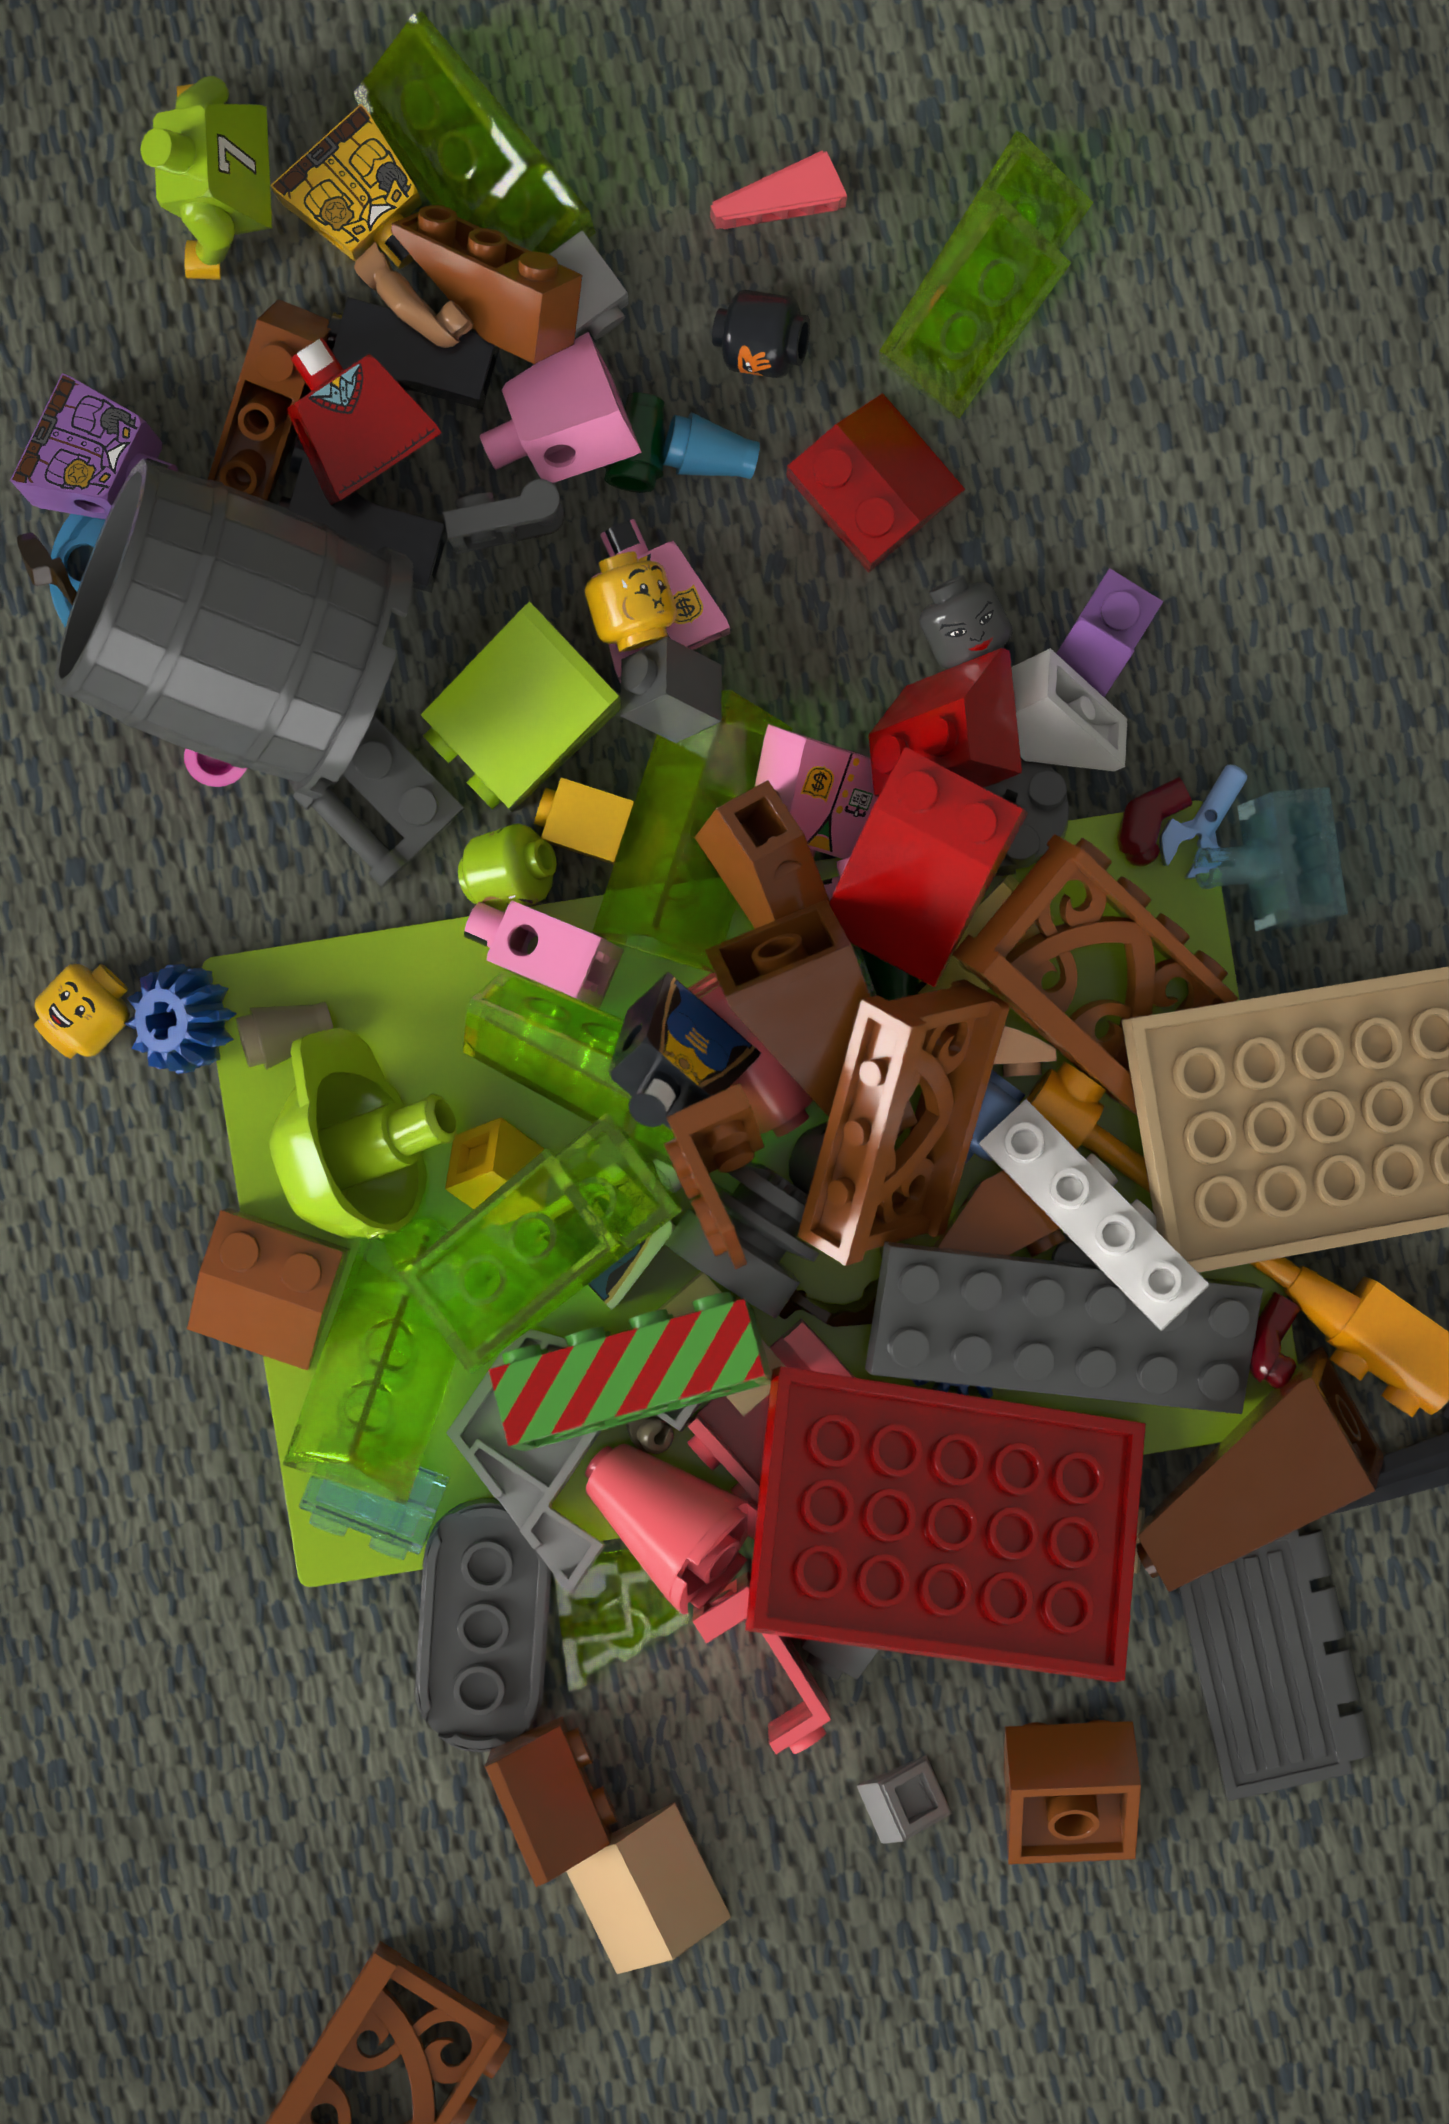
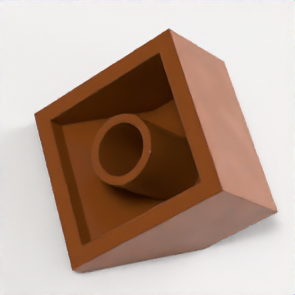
M232 1208L220 1210L199 1271L187 1329L308 1371L351 1249Z
M563 1717L526 1731L509 1742L491 1749L485 1765L536 1887L548 1883L610 1845L612 1832L609 1825L618 1822L615 1809L605 1787L602 1786L593 1790L584 1766L592 1764L593 1759L580 1728L577 1727L568 1731Z
M1093 1720L1087 1723L1050 1725L1032 1722L1023 1726H1005L1004 1778L1008 1865L1136 1859L1141 1782L1133 1721L1111 1722L1108 1720Z

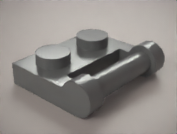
M536 479L529 482L523 488L521 496L495 501L493 493H479L457 499L455 501L456 510L443 512L448 539L456 554L550 535L557 532L564 522V510L560 503L558 490L551 482L544 479Z
M375 716L372 718L348 767L338 781L335 782L320 777L315 786L325 789L323 796L313 799L297 792L293 795L306 810L313 807L372 868L369 875L382 888L400 873L464 810V807ZM343 777L404 837L394 849L390 851L333 793L331 788Z

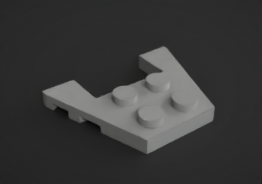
M518 1326L490 1369L504 1365L502 1354L508 1351L540 1344L541 1349L548 1348V1351L552 1352L567 1348L566 1339ZM488 1370L446 1433L495 1499H498L519 1527V1531L531 1547L537 1551L552 1571L553 1576L561 1587L569 1593H574L606 1545L554 1510L552 1504L601 1431L528 1451L508 1447ZM701 1403L657 1416L682 1432Z

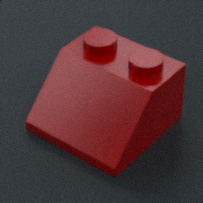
M883 393L835 424L787 465L786 473L789 481L868 573L965 491L961 483Z
M997 649L905 686L868 734L874 796L879 797L905 747L982 788L1022 774L1010 650Z

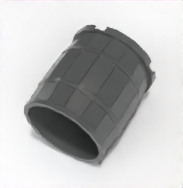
M143 458L131 470L120 489L100 531L82 576L57 658L54 678L56 692L66 697H73L120 720L121 723L132 729H139L185 749L224 761L234 767L249 768L288 779L295 792L317 799L324 795L325 789L315 786L320 777L335 782L338 781L348 767L365 735L384 691L397 650L384 646L382 643L391 613L406 617L413 590V562L406 554L386 546L374 552L335 532L331 527L322 522L318 523L267 500L225 486L221 482L208 481L164 468Z

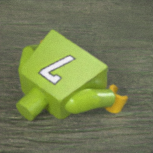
M215 76L201 78L194 84L177 86L175 109L159 112L155 115L153 129L144 135L140 149L144 162L150 167L155 168L156 199L160 207L180 217L197 239L186 241L184 262L187 279L221 280L220 263L226 258L234 236L272 228L267 106L224 104L228 100L229 91L225 82Z

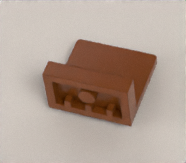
M739 1083L668 1116L667 1120L675 1139L664 1143L672 1166L688 1200L701 1195V1197L692 1200L691 1203L715 1257L727 1252L735 1269L747 1265V1261L735 1229L711 1181L709 1173L717 1169L721 1173L737 1170L748 1164L755 1157L754 1152L765 1148L751 1105Z

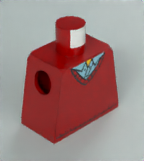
M321 337L290 358L312 392L287 408L288 414L330 505L341 501L442 433L435 422L371 354L366 355L344 370L323 337Z

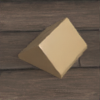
M675 1802L612 1833L610 1845L566 1871L617 1974L674 1960L731 1918Z

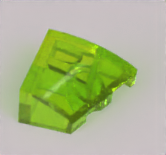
M629 1549L600 1553L574 1593H569L563 1589L554 1577L568 1691L580 1690L588 1685L586 1677L614 1659L619 1658L624 1663L640 1653L644 1644L650 1639L658 1636L666 1637L689 1623V1614L683 1615L671 1606ZM600 1600V1601L597 1602L596 1604L587 1605V1604H590V1603H592V1602H595V1601Z

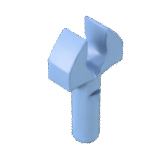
M1226 765L1193 820L1179 823L1172 818L1168 821L1159 836L1160 854L1164 867L1170 864L1182 841L1190 840L1195 835H1198L1199 857L1192 864L1185 879L1199 877L1218 868L1227 851L1218 846L1215 832L1247 781L1248 777L1244 770L1236 765Z

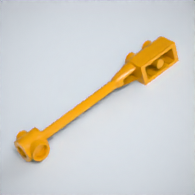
M1065 1061L1057 1072L1050 1068L1039 1079L1025 1099L1076 1150L1080 1145H1083L1150 1193L1144 1157L1096 1124L1104 1110V1105L1099 1101L1106 1090ZM1285 1257L1250 1263L1284 1288L1285 1294L1301 1307L1302 1312L1326 1336V1342L1336 1348L1329 1358L1330 1361L1359 1381L1364 1378L1368 1371L1388 1385L1380 1396L1412 1418L1419 1408L1432 1415L1449 1401V1332L1381 1283L1363 1276L1351 1293L1322 1277L1318 1272L1304 1266L1298 1267Z

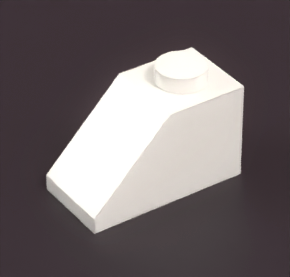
M1051 648L1011 667L1020 756L1024 761L1106 771H1117L1125 767L1127 718Z

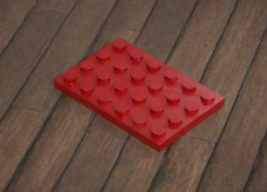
M784 1366L772 1369L745 1631L1110 1682L1125 1681L1146 1423Z

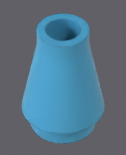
M692 412L688 418L674 415L665 440L663 465L676 468V475L738 476L751 479L758 461L760 442L746 439Z

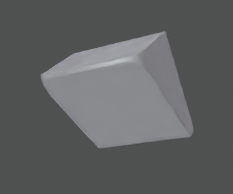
M927 1755L857 1785L881 1843L904 1842L952 1814Z

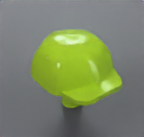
M341 1027L326 1029L300 1037L293 1041L290 1051L296 1086L278 1115L269 1139L272 1160L286 1198L293 1211L303 1220L344 1238H355L358 1236L368 1239H383L387 1234H395L411 1221L418 1211L425 1192L427 1174L421 1151L442 1143L450 1144L454 1141L456 1136L455 1113L448 1102L438 1094H430L426 1099L404 1107L397 1091L385 1080L370 1046L356 1032Z

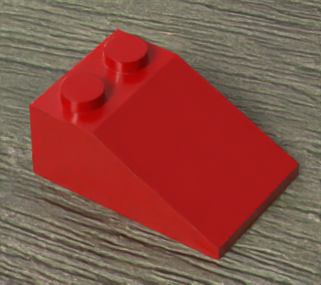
M905 747L871 810L829 902L849 942L923 982L936 987L1028 812Z

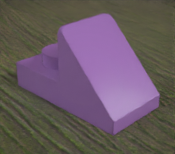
M1109 568L1056 654L1105 697L1132 656L1134 648L1163 601Z

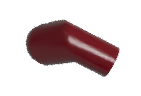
M1180 777L1132 799L1125 807L1117 834L1119 850L1125 854L1127 861L1133 866H1147L1156 860L1160 852L1156 842L1162 820L1193 805L1189 792Z
M1276 1292L1272 1294L1258 1317L1250 1373L1259 1383L1264 1379L1272 1387L1280 1389L1289 1382L1297 1367L1294 1359L1281 1353V1341L1300 1312L1301 1307Z

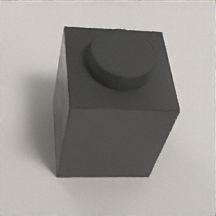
M665 637L621 659L620 716L674 743L721 722L722 665Z

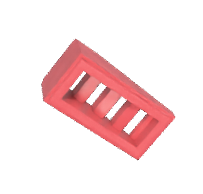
M822 150L713 201L710 206V218L715 229H730L838 211L839 208L846 207L847 194L828 152H823Z

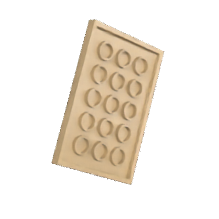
M1449 966L1122 1020L1153 1213L1157 1221L1156 1231L1198 1273L1449 1227Z

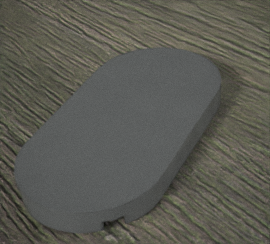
M495 1498L470 1500L448 1511L432 1529L427 1540L423 1558L415 1683L416 1703L425 1722L427 1723L428 1721L431 1728L438 1733V1737L455 1748L470 1752L491 1751V1749L521 1735L526 1728L528 1729L540 1711L544 1688L551 1570L519 1531V1527L498 1499Z

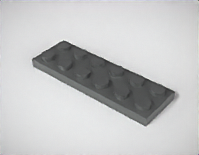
M885 1241L865 1369L871 1375L1242 1414L1263 1288L1254 1283L1204 1278L1209 1283V1286L1161 1331L1096 1265Z

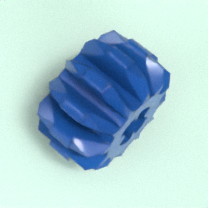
M184 964L166 965L159 972H150L147 976L141 977L142 991L135 992V994L127 997L136 1010L135 1016L124 1024L137 1030L138 1037L132 1049L141 1053L148 1052V1066L158 1069H169V1071L181 1074L194 1072L196 1068L211 1065L214 1061L220 1060L219 1046H225L226 1043L234 1040L224 1027L225 1021H228L237 1014L224 1008L222 1004L229 988L219 984L213 985L212 971H206L203 968H191V966L185 967Z

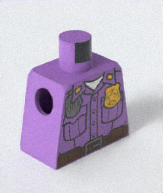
M62 373L10 481L35 507L106 520L131 470L143 458L156 463L158 466L178 471V468L174 464L157 459L162 450V441L145 420L73 377Z

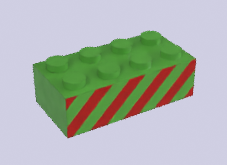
M723 1292L693 1301L695 1312L674 1318L673 1314H668L667 1309L657 1310L630 1318L631 1330L611 1335L610 1331H604V1327H596L566 1336L568 1347L549 1352L548 1348L541 1349L540 1344L503 1353L504 1365L488 1370L508 1447L528 1451L771 1384L772 1375L753 1307L745 1299L736 1301V1298L732 1297L731 1292Z

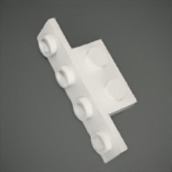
M1027 1099L979 1142V1146L1161 1331L1209 1286V1283L1156 1231V1216L1138 1199L1130 1204L1113 1187L1118 1180L1109 1168L1092 1153L1085 1159Z

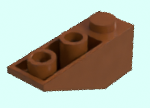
M439 205L425 206L419 212L392 223L391 233L450 301L453 300L467 313L474 323L473 328L483 340L533 364L574 345L582 274L558 264L557 259L552 255L543 252H532L507 240L506 235L500 231L481 228L457 217V213L448 207Z
M280 299L257 319L208 481L221 482L225 486L267 501L270 500L297 434L287 408L310 393V388L290 358L321 337L327 343L331 331L328 328L329 319Z
M769 780L716 808L695 836L696 841L755 929L827 899L828 903L830 902L806 837Z
M1003 1170L973 1187L947 1225L946 1232L939 1237L933 1247L1000 1255H1011L1026 1247L1030 1256L1034 1257L1066 1239L1060 1227Z

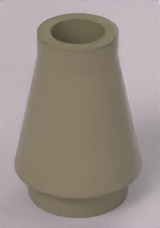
M326 1002L313 1005L250 1008L251 1014L236 1018L248 1067L264 1064L266 1070L291 1058L290 1051L293 1041L311 1033L333 1029Z

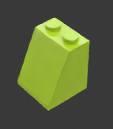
M529 601L421 714L423 719L431 726L422 736L448 764L458 755L475 774L466 783L492 810L500 802H503L513 812L620 711L621 700L619 695Z

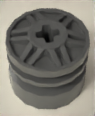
M749 1162L737 1170L727 1172L740 1182L733 1194L712 1181L735 1229L747 1265L735 1269L727 1252L715 1257L701 1228L697 1214L693 1209L686 1211L665 1245L728 1290L768 1315L777 1318L800 1284L797 1278L780 1260L788 1251L803 1259L814 1262L819 1252L797 1237L808 1195L763 1164Z

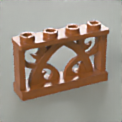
M1054 834L1046 843L1049 847L1048 850L975 938L968 934L952 955L1001 1000L1007 1002L1013 1011L1056 1048L1078 1070L1106 1090L1105 1094L1110 1099L1137 1116L1122 1020L1151 1015L1153 1004L1158 1007H1168L1175 1004L1179 999L1174 996L1168 997L1165 993L1168 982L1175 977L1185 979L1188 987V996L1175 1011L1237 1001L1238 997L1222 982L1228 973L1220 964L1201 950H1197L1193 955L1184 946L1190 936L1179 925L1162 913H1159L1155 918L1145 909L1151 902V899L1144 891L1124 876H1120L1116 881L1106 871L1112 864V861L1101 850L1084 838H1081L1074 845ZM1080 880L1086 889L1084 903L1079 907L1073 908L1071 897L1064 894L1059 908L1060 916L1064 923L1055 926L1050 915L1051 901L1068 881ZM1106 902L1122 917L1102 916ZM1035 922L1041 933L1013 949ZM1124 943L1127 960L1125 1004L1111 999L1096 1000L1080 1007L1068 1017L1065 1012L1075 995L1078 978L1076 962L1070 950L1092 944ZM1153 947L1160 954H1162L1166 958V960L1160 961L1157 964H1155ZM1056 957L1060 968V979L1055 986L1043 989L1041 985L1043 976L1049 971L1057 972L1055 966L1049 961ZM1106 1015L1121 1017L1119 1026L1107 1020L1109 1023L1108 1032L1101 1038L1096 1037L1095 1026L1101 1017Z
M965 979L954 981L949 988L887 1001L879 995L861 999L797 1235L799 1238L847 1266L863 1261L865 1251L882 1247L885 1241L899 1242L926 1233L936 1237L946 1232L1009 1012L1007 1002ZM919 1083L922 1091L915 1112L918 1123L911 1127L909 1136L895 1151L894 1146L906 1103Z
M380 1941L265 2124H319L314 2121L312 2110L315 2106L322 2103L330 2104L336 2108L338 2124H352V2110L349 2098L340 2083L329 2075L334 2066L337 2064L342 2068L358 2072L374 2071L389 2065L400 2055L403 2057L409 2075L413 2102V2119L403 2124H465L478 2099L470 2095L473 2087L482 2074L490 2079L495 2076L512 2045L504 2041L509 2022L487 2011L403 1958L401 1953ZM389 1979H392L435 2007L424 2013L413 2023L405 2009L385 1988V1985ZM445 2021L457 2022L464 2026L470 2034L472 2041L471 2052L460 2063L449 2064L443 2059L441 2051L446 2045L453 2043L455 2039L439 2037L424 2047L420 2035L434 2024ZM364 2031H373L379 2038V2046L388 2037L390 2032L395 2042L380 2053L367 2055L359 2048L358 2037ZM434 2081L444 2084L455 2083L436 2114Z

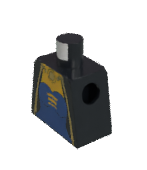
M667 972L628 1009L608 1071L611 1079L632 1096L629 1102V1111L638 1123L648 1127H657L664 1124L671 1130L667 1120L668 1116L728 1089L759 1058L761 1052L673 975Z

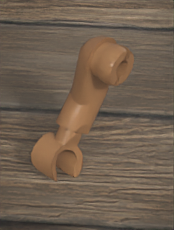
M376 241L356 260L354 268L362 280L378 293L399 319L436 346L442 348L453 347L460 342L459 338L472 329L473 321L453 300L448 301L437 314L418 296L405 277L397 271H393L389 259L384 252L380 253Z

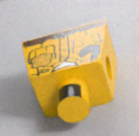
M360 104L270 186L276 198L287 209L355 262L376 241V244L398 269H402L410 264L414 258L391 233L392 223L409 216L422 204V201L414 183L371 115Z

